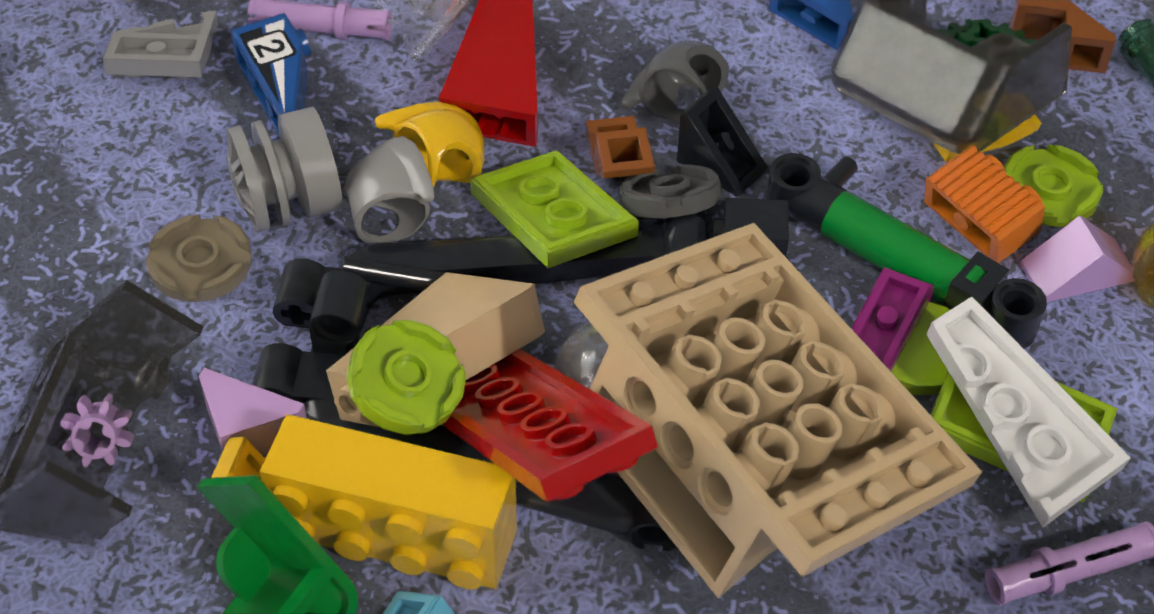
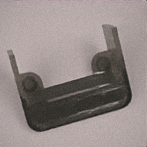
M861 0L831 63L832 84L841 93L951 152L960 154L971 145H975L978 151H982L1067 92L1072 26L1063 23L1031 45L1017 39L1013 35L998 33L984 39L973 47H969L923 24L926 22L927 0Z
M125 280L54 341L37 370L0 452L1 532L86 545L95 538L101 540L112 527L130 516L133 506L104 489L113 465L110 466L103 457L92 459L87 467L82 466L83 457L74 449L70 451L62 449L72 430L63 428L60 422L66 413L81 416L77 410V402L81 396L86 395L92 403L103 402L108 394H112V405L116 406L120 412L131 410L133 413L130 420L123 426L122 430L127 431L136 408L149 397L157 399L167 388L173 375V371L168 368L172 356L199 337L204 326L130 281ZM93 422L92 435L102 438L104 425ZM115 444V446H116V448H117V450H118V452H119L121 446H118V445Z

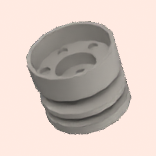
M314 106L279 115L278 131L280 139L273 141L261 120L251 122L254 146L249 147L240 125L226 129L228 143L226 159L231 182L238 203L250 218L255 232L258 233L270 229L267 210L269 205L273 206L280 225L290 224L289 200L297 198L308 218L342 209L343 198L337 167L325 128Z

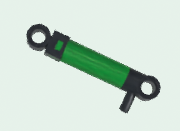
M788 153L779 156L773 161L770 166L766 199L787 200L789 222L798 221L881 270L885 267L934 285L931 299L950 310L972 296L1023 349L1033 344L1047 307L1046 296L1036 284L1025 279H1007L1010 269L977 251L971 259H968L842 188L858 170L857 163L850 157L841 158L824 177L821 176V169L818 163L811 157L803 154Z

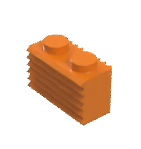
M975 145L968 147L926 178L924 203L980 252L998 263L1008 258L1010 254H1014L1018 248H1022L1026 242H1030L1033 237H1037L1041 232L1045 206L1039 194L1028 185L1021 186L1019 182L1014 181L1012 176H1007L1003 165L996 157L989 154L985 156L982 151L977 150Z

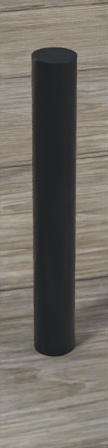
M344 255L339 263V270L352 272L365 281L423 291L445 274V272Z

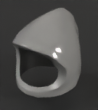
M404 136L382 142L369 154L355 162L341 188L342 193L349 198L353 223L358 238L367 244L373 245L392 243L413 235L427 219L430 212L429 202L434 199L432 181L423 156L415 143ZM370 207H382L396 213L399 221L396 228L389 234L381 236L365 231L361 227V222L364 214Z

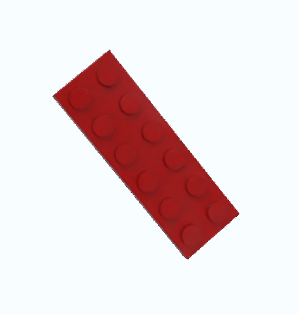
M521 349L516 350L467 379L461 401L448 420L443 423L445 427L546 502L570 498L578 494L584 488V484L606 473L627 470L638 462L640 456L659 448L651 424Z

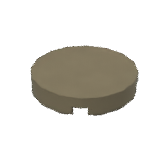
M200 214L182 217L168 223L153 236L149 244L150 252L146 257L148 275L156 289L172 299L186 302L216 299L234 290L246 278L252 265L249 238L241 226L226 217L213 215L214 220L201 219Z

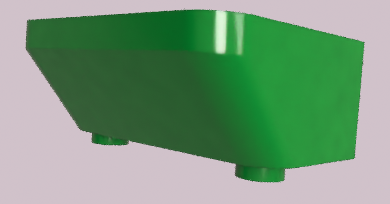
M256 475L203 478L197 485V489L234 527L221 544L216 558L217 572L221 581L235 595V598L222 614L357 613L358 594L353 582Z

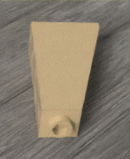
M448 272L380 326L391 325L393 321L407 319L430 325L446 336L456 348L455 355L459 359L460 366L464 365L466 380L539 338L545 332L535 284ZM353 348L326 370L340 420L379 427L361 413L350 396L346 374Z

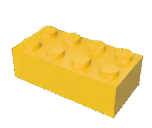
M286 414L260 470L261 480L312 538L319 545L334 548L342 557L353 561H363L370 557L390 562L396 570L408 575H420L425 571L445 576L451 583L463 589L475 590L480 586L497 589L517 532L516 479L498 465Z

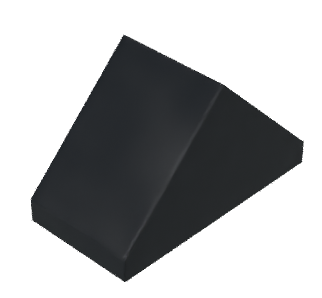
M718 86L710 87L680 115L677 150L678 163L698 165L712 169L719 175L721 187L736 197L740 196L768 169L765 161Z

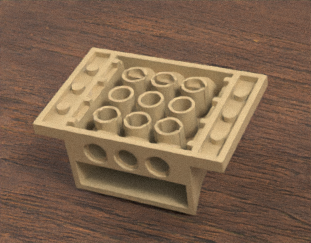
M755 223L580 286L574 304L609 344L590 390L651 424L659 447L640 456L638 462L633 467L617 473L718 599L766 556L777 549L781 551L801 577L968 489L982 473L978 466Z

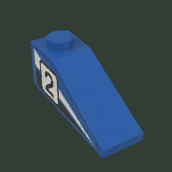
M285 13L231 30L236 62L278 135V116L304 109L308 75L305 57L311 55L310 45L304 31L301 28L295 30Z

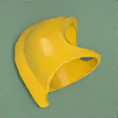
M442 102L419 103L387 112L375 118V126L377 128L393 131L394 138L404 136L415 143L425 161L433 189L436 181L439 180L470 183V179L482 174V167L485 161L482 132L477 121L458 106Z

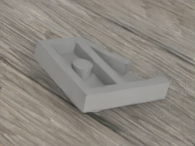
M217 11L201 12L202 23L176 28L174 20L169 19L155 22L146 27H133L114 31L103 57L106 74L125 75L131 78L142 76H170L176 79L202 78L217 31Z

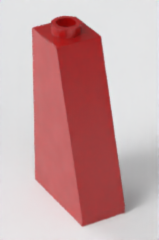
M479 0L440 93L439 102L456 105L469 113L477 121L483 138L536 147L538 142V103L533 0Z

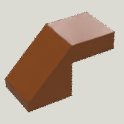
M1016 0L1010 28L1014 31H1025L1024 39L1057 42V68L1106 73L1116 43L1115 34L1070 0Z
M635 116L586 121V137L595 173L603 179L654 173L655 165L646 127L637 128Z

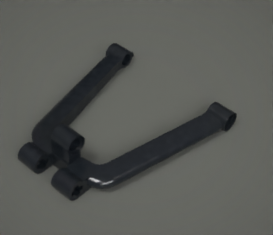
M694 214L668 217L664 220L662 228L638 227L637 237L547 268L514 235L385 243L365 247L354 252L350 257L445 273L538 284L608 277L707 240L708 226L702 218ZM294 259L284 266L272 313L275 319L284 326L309 328L312 343L311 352L302 351L297 347L284 343L266 345L261 350L252 385L303 403L307 416L306 419L495 464L442 425L429 432L405 435L377 426L340 420L326 370L357 345L369 310L378 299L395 294L422 293L423 290L368 282L352 272L339 270V267H325L309 259ZM606 473L584 484V488L578 494L567 499L551 500L549 502H546L516 480V505L607 532L628 535L629 542L637 548L644 549V544L663 546L662 551H670L677 547L620 476Z

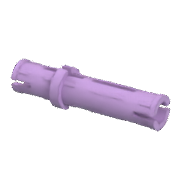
M250 0L248 6V14H255L254 17L248 18L249 24L285 13L295 30L301 28L303 31L335 34L336 39L347 40V35L389 40L392 32V23H387V20L392 19V11L389 9L355 8L351 6L350 2L342 1L337 6L281 0Z
M1145 521L1134 527L1093 537L1089 540L1052 550L1050 547L1035 549L1031 552L1030 558L999 568L987 569L985 572V583L988 593L993 602L998 606L1043 591L1046 595L1051 596L1061 593L1066 584L1098 574H1104L1145 559H1153L1154 526L1150 522ZM1111 548L1117 550V553L1089 562L1085 560V557ZM1059 564L1062 565V570L1037 578H1030V573Z

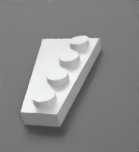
M972 296L931 323L926 335L1042 528L1121 471L1131 457Z

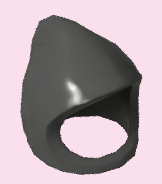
M679 41L665 46L653 56L649 64L636 76L625 93L621 105L624 109L628 110L642 103L655 115L680 123V115L686 109L673 110L678 89L682 86H688L697 89L700 96H702L710 87L718 86L722 92L727 84L729 65L721 53L712 45L700 41Z

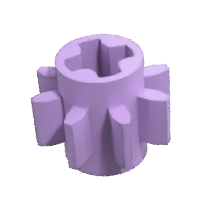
M108 394L103 402L92 403L86 395L81 396L77 402V410L81 416L66 413L60 422L63 428L72 430L62 449L64 451L74 449L83 457L82 466L87 467L92 459L103 457L110 466L115 464L118 457V450L115 444L121 447H130L135 435L129 431L122 430L133 413L131 410L120 412L116 406L112 405V394ZM93 422L104 425L102 438L92 435Z

